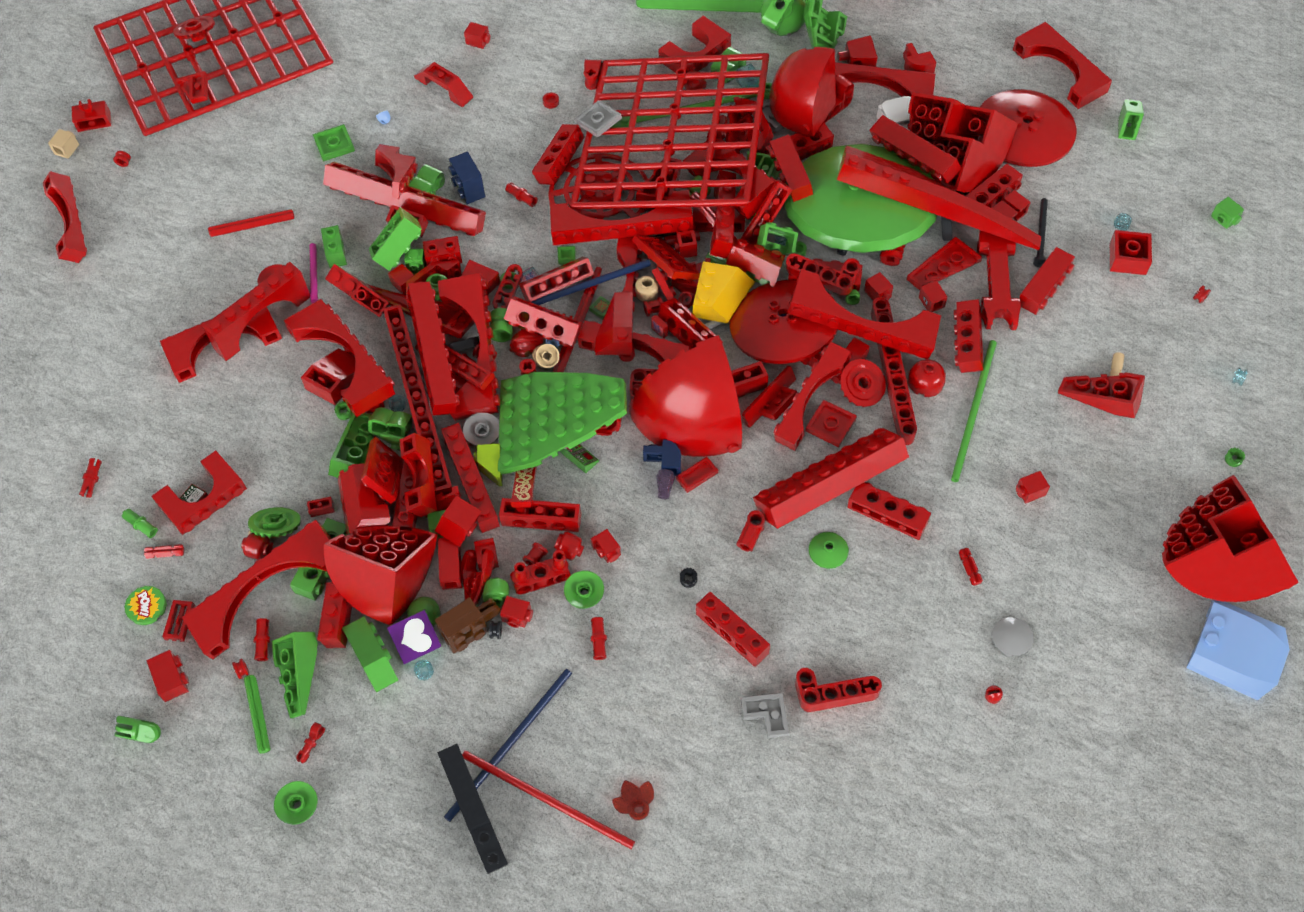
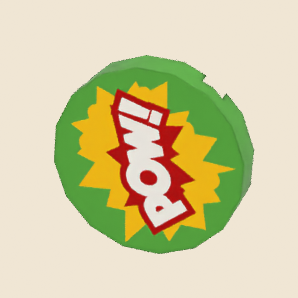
M144 586L137 588L128 596L124 608L128 618L135 624L148 625L156 622L157 618L164 614L167 602L166 597L159 589L154 586Z

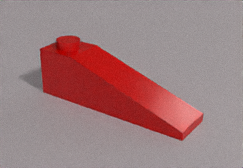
M633 292L614 293L596 336L595 355H633Z
M1125 372L1119 373L1118 376L1101 374V377L1089 378L1087 375L1064 377L1058 389V394L1117 416L1135 419L1141 405L1145 375Z

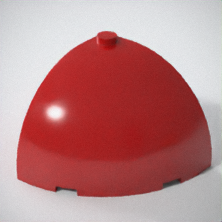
M814 47L808 50L803 48L790 54L780 65L771 85L770 110L776 121L791 131L813 137L836 103L835 49Z
M373 526L355 529L353 534L346 536L343 534L338 535L324 544L326 569L334 586L350 605L370 618L391 625L408 609V606L414 601L421 589L433 559L437 534L417 528H412V531L400 530V526Z

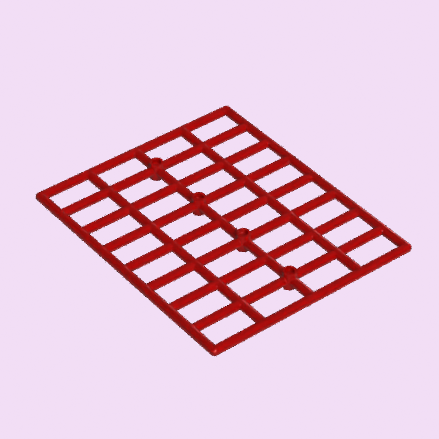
M162 0L93 27L144 136L159 132L329 66L334 62L299 0H292L296 10L285 14L277 10L272 0H265L274 18L259 24L249 4L260 0H239L225 7H222L219 0H212L217 10L200 15L193 0H186L194 17L210 16L214 18L221 16L229 35L213 40L210 32H206L205 39L208 43L195 48L189 45L186 39H179L184 52L171 57L167 56L159 38L172 34L174 28L179 25L169 5L182 0ZM242 7L252 26L238 31L233 27L226 13ZM163 8L172 26L155 32L147 13ZM300 15L311 34L294 40L286 26L285 20ZM141 16L150 35L132 40L124 22ZM118 24L127 43L110 49L101 30ZM276 24L277 27L281 28L289 43L272 49L262 29ZM256 32L266 51L249 57L241 42V37ZM315 40L325 60L309 66L298 46ZM153 41L162 60L146 65L136 47ZM232 41L233 44H236L244 60L227 66L217 46ZM130 49L137 63V70L122 75L113 55ZM211 49L221 69L207 73L208 80L225 75L235 95L217 101L208 83V98L212 104L194 110L190 100L176 82L178 76L172 63L187 58L196 73L202 72L196 60V54ZM293 49L303 68L286 74L276 54ZM270 57L280 77L263 83L253 63ZM165 66L175 86L158 92L150 77V72ZM247 66L258 86L240 92L230 72ZM141 75L145 79L152 95L134 101L125 81ZM178 92L188 113L171 119L161 98ZM155 101L165 122L147 128L138 107Z
M751 53L604 60L593 104L598 100L634 99L631 110H616L621 113L622 117L630 116L628 127L609 128L601 134H627L625 145L590 146L593 134L588 131L586 132L570 208L618 209L748 206L751 198L769 54ZM762 60L761 70L727 71L728 61ZM721 62L720 72L686 73L688 63ZM681 63L680 68L676 70V74L646 75L647 65ZM641 65L639 75L606 76L607 69L610 66ZM760 77L759 87L724 89L725 78ZM718 79L717 89L683 90V86L688 80ZM678 81L676 91L642 92L644 82ZM637 82L635 92L602 93L604 83ZM758 94L756 105L721 106L722 97L725 95ZM716 96L713 107L680 108L681 97ZM675 97L674 103L669 108L639 109L641 99ZM755 112L754 123L718 124L720 113ZM713 113L711 124L677 125V120L681 118V115ZM671 115L669 126L635 127L637 116ZM753 130L751 141L715 142L717 131ZM710 131L708 143L673 144L674 136L677 132ZM668 133L667 139L663 141V144L631 145L633 134ZM750 148L749 160L712 161L714 149ZM707 150L705 161L670 162V158L675 154V151ZM665 151L663 162L628 163L630 152ZM623 152L621 164L586 165L589 153ZM747 167L746 179L709 180L711 168ZM704 168L702 180L667 181L668 169ZM626 170H661V174L656 178V181L624 182ZM619 171L617 182L582 183L584 172ZM745 186L743 199H706L708 187ZM701 187L699 200H663L664 193L668 191V188ZM658 188L656 201H620L622 189ZM615 189L614 198L611 202H578L580 190Z

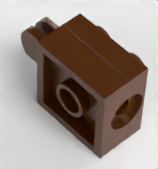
M469 597L436 618L435 622L441 637L453 654L465 650L468 644L474 640L483 638L488 632L486 622L497 616L501 609L493 599H489L476 607Z

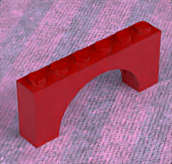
M1046 21L1015 38L1013 51L1022 59L1031 56H1046L1062 62L1072 71L1076 84L1070 88L1067 100L1077 109L1108 93L1112 80Z
M716 137V141H715V142H725V141H724L722 138H719V139H718V138ZM714 149L712 161L746 160L742 153L738 154L735 149ZM694 150L683 162L705 161L707 150ZM756 165L754 168L750 204L748 206H735L737 212L747 220L758 211L776 181L773 177L769 178L765 171L758 169ZM747 167L711 168V172L729 170L738 173L743 179H746ZM704 168L687 169V171L694 177L698 175L702 177ZM745 186L741 187L734 199H743Z
M288 262L202 326L214 350L225 361L241 351L239 347L241 334L247 323L260 310L278 301H291L296 307H299L310 298L302 272L291 262Z
M267 306L247 323L242 332L259 338L265 346L282 339ZM210 320L160 341L171 369L179 383L197 376L195 372L196 360L200 352L211 343L202 326Z

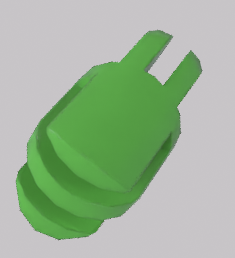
M117 716L116 718L118 724L115 726L117 731L114 733L115 737L153 743L161 735L160 727L154 722L125 716Z

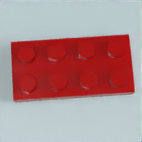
M634 235L632 242L647 255V258L654 261L658 268L664 270L669 278L674 280L680 278L687 281L699 279L700 272L661 237Z
M375 436L369 444L361 481L366 487L378 493L381 499L387 500L392 504L397 499L404 459Z

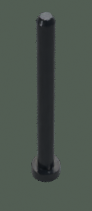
M1042 198L1040 203L1038 235L1041 236L1040 249L1037 250L1036 257L1033 259V265L1039 268L1046 261L1044 257L1048 206L1046 198Z

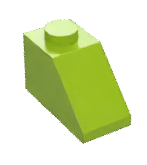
M500 443L477 445V452H474V461L478 464L479 471L496 485L503 486V477L498 471Z

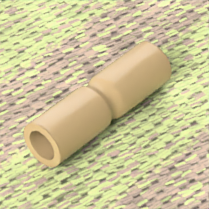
M1116 352L1113 354L1109 376H1118L1121 373L1125 358L1123 353Z

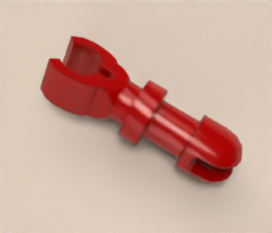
M314 722L311 726L309 738L305 739L304 747L297 754L296 760L298 762L305 763L308 760L311 749L317 745L315 743L316 740L324 734L325 727H322L321 724Z

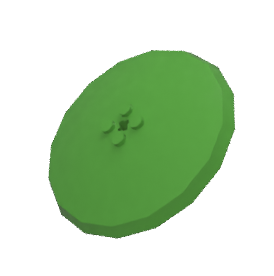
M868 144L847 145L913 168L932 178L930 173L925 174L919 166H912L907 159L899 158L894 151L890 152L885 147ZM846 145L829 148L806 159L802 164L811 182L813 195L793 202L790 195L784 203L788 218L805 236L830 248L860 253L893 250L920 238L937 219L936 214L838 181L837 176Z

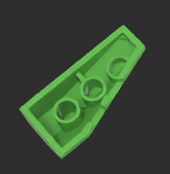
M352 413L331 457L328 475L338 478L340 471L343 469L344 472L348 471V466L352 464H365L369 444L373 439L372 434L368 432V420L372 416L371 414L363 413L356 417Z
M292 632L272 641L273 661L275 667L280 669L281 676L279 677V682L284 684L286 690L284 699L290 719L305 715L317 656L318 642L315 632Z

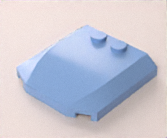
M1212 600L1206 615L1205 624L1186 668L1259 700L1278 685L1290 650L1286 628L1228 602Z

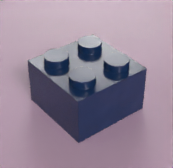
M467 151L449 158L450 166H448L451 176H453L451 182L454 188H458L457 192L460 199H464L466 204H470L485 198L482 175L469 152Z

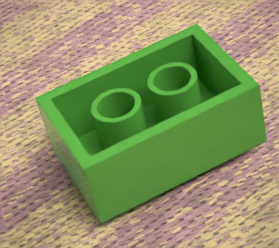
M399 207L369 247L372 260L389 271L399 264V258L402 254H406L409 251L412 241L417 240L421 235V226L417 218Z

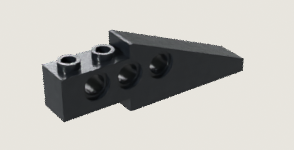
M458 744L437 752L487 874L489 875L508 866V862Z

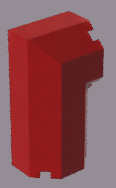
M352 464L348 466V471L344 472L343 469L339 472L338 485L347 535L353 534L355 529L388 526V523H390L388 504L379 497L378 493L366 487L361 481L364 464Z

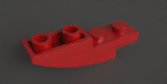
M336 264L332 266L325 280L348 294L353 300L380 318L384 313L383 308H387L390 303L373 288Z

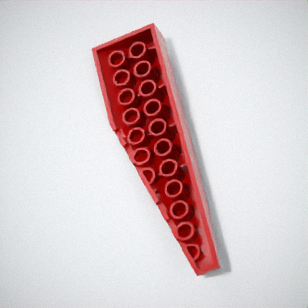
M846 145L837 176L838 181L1036 250L1040 249V235L1002 213L952 190L913 168Z

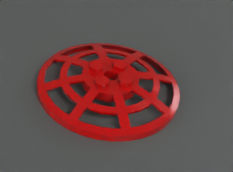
M609 153L588 154L587 160L595 159V162L586 163V165L615 164L602 161V159H613L621 162L622 157ZM581 157L570 161L563 173L565 171L570 173L565 181L564 188L554 190V185H550L548 194L550 205L556 204L554 197L564 194L566 203L570 207L571 198L569 193H573L574 186L569 187L578 172V168L572 166L580 163ZM626 170L625 176L628 181L634 182L633 177ZM636 170L645 182L648 179L643 170ZM605 171L584 173L582 183L617 182L616 177H618L619 171H613L612 173ZM615 189L601 191L580 190L579 195L581 199L578 202H611L614 198ZM622 189L630 190L625 201H632L635 191L641 189ZM618 208L603 212V209H596V212L584 209L573 210L591 218L604 220V218L614 216L622 211L630 218L640 216V213H646L648 208H639L636 213L631 208Z

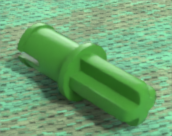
M131 509L122 512V518L133 525L135 530L141 531L147 537L152 538L158 532V528L146 521L144 516H139Z

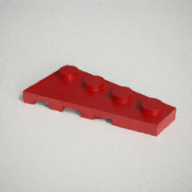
M954 237L908 274L906 280L920 290L921 286L926 283L943 280L981 262L982 256L959 238Z

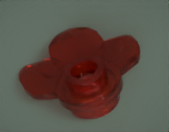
M625 780L621 787V797L612 799L614 808L621 814H629L634 820L640 821L645 819L649 814V804L654 799L652 784L646 781L638 788L635 784ZM636 807L643 809L641 813H636L634 810Z

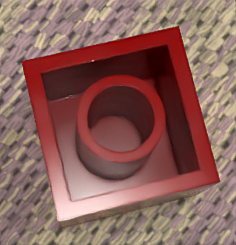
M456 495L441 516L435 532L460 547L466 537H470L477 526L476 521L482 511Z

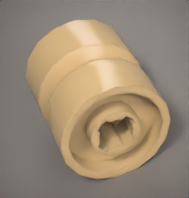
M542 344L533 350L532 360L537 367L551 368L559 361V351L551 344Z

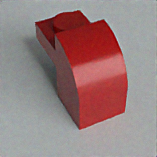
M913 43L906 44L905 51L903 52L905 60L904 70L934 73L937 62L931 51L918 54Z

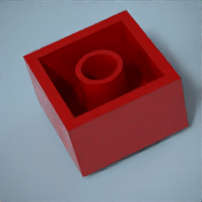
M1115 230L1109 243L1110 272L1146 275L1152 264L1151 233Z

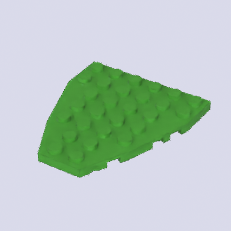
M532 372L501 380L500 458L498 460V471L501 475L537 467L542 464L541 460L550 455L553 458L558 456V451L565 447L569 449L596 435L595 431L603 425L608 427L616 419L626 415L627 395L624 379L591 373Z

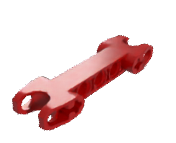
M979 230L977 253L979 255H986L989 297H982L981 314L985 329H991L995 318H1002L1008 322L1011 330H1017L1021 304L1020 298H1011L1008 256L1015 255L1016 242Z

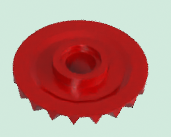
M210 16L195 17L180 23L174 28L173 33L177 39L188 40L191 38L193 42L201 41L206 37L205 33L213 29L215 22Z
M856 359L849 362L843 368L839 381L841 383L840 390L844 392V397H847L849 402L863 408L870 407L882 399L886 389V381L881 369L875 363L866 359Z

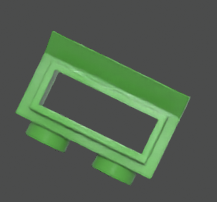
M767 222L760 226L756 244L762 245L770 251H780L783 255L788 256L795 253L798 232H794L790 227L780 228L775 223ZM768 233L787 238L785 246L766 241Z

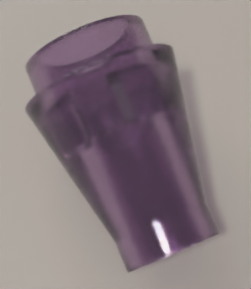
M666 469L659 470L656 475L658 498L669 499L675 480L674 472Z

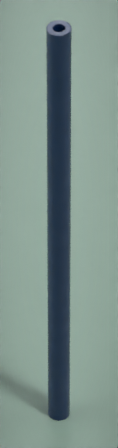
M647 259L556 291L531 303L541 305L651 266L650 260Z
M565 669L489 763L494 766L498 765L572 675L570 670ZM482 769L473 780L476 789L489 776V772ZM457 801L444 815L448 822H451L460 811Z

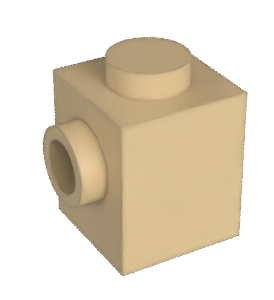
M58 129L48 142L55 155L67 159L79 146L76 136L71 131Z

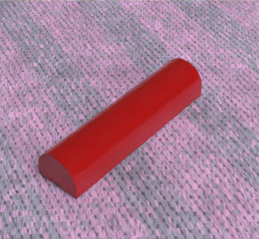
M780 180L775 181L740 239L746 240L749 244L756 245L760 226L774 221L792 192L788 185Z

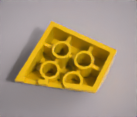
M703 261L692 314L700 319L728 323L741 301L755 284V281L739 267Z

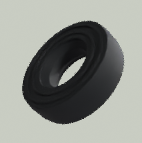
M941 217L943 241H951L953 239L952 221Z

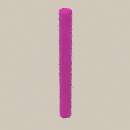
M311 243L309 245L310 302L315 303L318 301L317 246L315 243Z

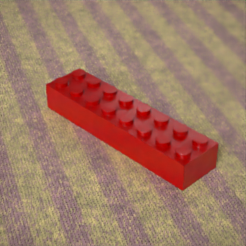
M878 428L872 434L859 438L857 442L842 447L840 451L834 454L827 455L825 459L818 463L810 464L803 471L795 472L790 478L778 481L775 486L760 491L758 495L753 497L757 510L764 514L765 521L778 529L909 458L904 439L885 428Z

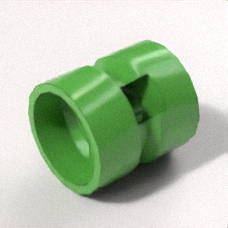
M497 308L491 312L492 322L489 325L493 331V338L491 339L496 342H507L512 339L513 326L508 324L507 320H504L507 311L505 308Z

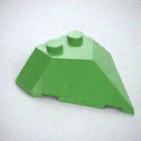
M807 0L804 8V21L811 48L827 47L834 49L838 43V37L842 36L845 32L848 16L840 11L828 12L822 8L823 0Z

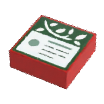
M191 484L179 499L190 503L198 502L206 498L208 494L206 491Z

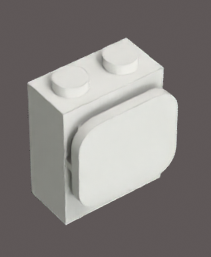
M904 96L884 101L882 105H878L877 119L884 115L908 129L907 124H910L908 110L911 97Z

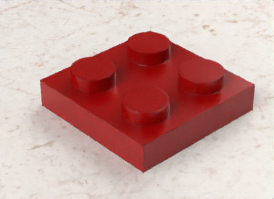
M823 399L806 426L805 432L839 448L855 423L857 415Z

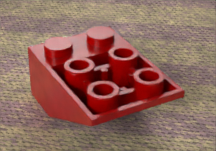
M338 348L316 361L301 376L305 389L336 405L342 398L340 390L349 388L354 377L355 356Z

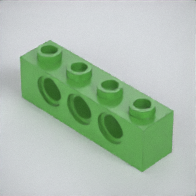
M326 518L323 527L331 539L341 534L347 535L344 523ZM299 567L290 583V587L295 594L316 601L317 597L323 593L325 583L330 576L328 572L317 568ZM318 574L315 578L310 579L311 576Z

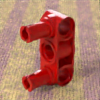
M562 550L555 551L551 559L526 566L523 562H518L514 565V571L510 574L515 592L518 595L566 581L571 576L568 562ZM537 574H544L545 576H543V577H537L536 575H537Z

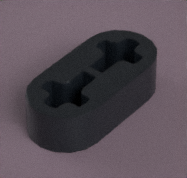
M479 336L446 344V346L458 352L476 347L480 343Z

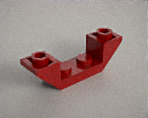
M436 62L425 66L414 75L415 79L425 85L433 81L448 90L450 100L461 107H464L473 99V95L459 76Z
M740 97L733 98L735 102L733 106L756 105L757 102ZM762 111L761 133H759L757 153L765 154V147L770 145L769 141H772L774 135ZM755 112L736 113L737 115L741 114L742 118L747 114L753 115V118L755 117Z
M460 261L432 262L406 281V301L409 312L411 311L407 297L408 283L426 282L427 278L433 274H442L447 279L460 277L462 275Z

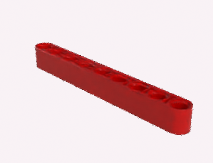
M877 297L874 299L871 309L872 321L893 322L890 304L886 298ZM877 343L896 434L903 437L905 445H910L915 440L917 425L900 350Z

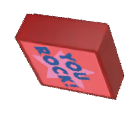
M655 314L651 318V329L665 339L668 336V324Z

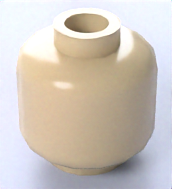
M652 276L640 277L635 284L636 297L642 302L655 300L659 288L657 280Z

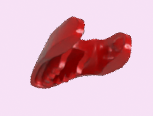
M491 549L484 551L482 571L480 572L476 570L477 558L475 550H467L461 561L464 598L466 600L470 597L475 605L478 604L485 583L492 574L494 552Z

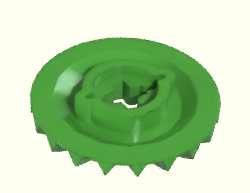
M267 508L254 513L249 518L248 528L250 532L255 533L257 536L278 538L281 535L286 536L287 533L291 534L297 530L298 526H300L301 518L296 511L289 508Z

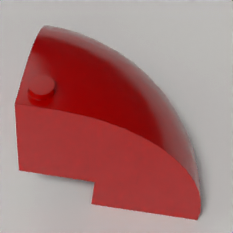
M912 92L908 114H910V124H907L908 129L955 157L962 168L948 184L943 181L939 183L956 191L971 192L998 171L1008 153L1018 123L996 110L968 106L952 98Z
M718 335L696 343L697 347L685 351L683 349L679 351L672 360L671 358L666 359L658 365L659 369L654 373H649L641 381L642 385L634 391L635 397L630 400L629 414L640 432L654 444L662 446L663 439L669 440L678 446L681 455L691 457L716 456L728 452L734 453L742 449V422L739 402L729 362Z
M1235 475L1212 487L1213 491L1208 495H1200L1196 498L1194 506H1187L1180 513V520L1177 524L1173 523L1167 532L1169 537L1163 542L1165 549L1162 552V560L1170 575L1186 589L1205 598L1223 602H1245L1271 596L1280 591L1290 589L1293 585L1299 583L1277 541L1263 522L1252 500Z

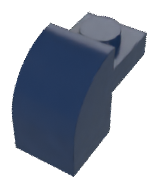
M663 439L662 446L655 444L643 445V462H662V476H677L681 473V452L675 443Z

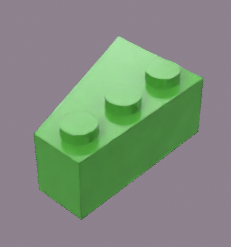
M363 616L342 628L376 693L398 681L388 661L392 657L387 648H381L384 646L380 635H374L377 633V630L372 622L368 623Z

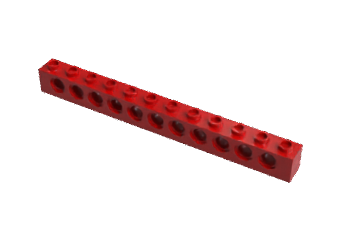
M401 304L383 308L416 432L418 435L430 440L435 495L444 493L445 496L452 492V485Z

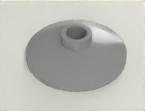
M489 413L472 415L463 426L465 439L473 446L494 443L499 438V420Z

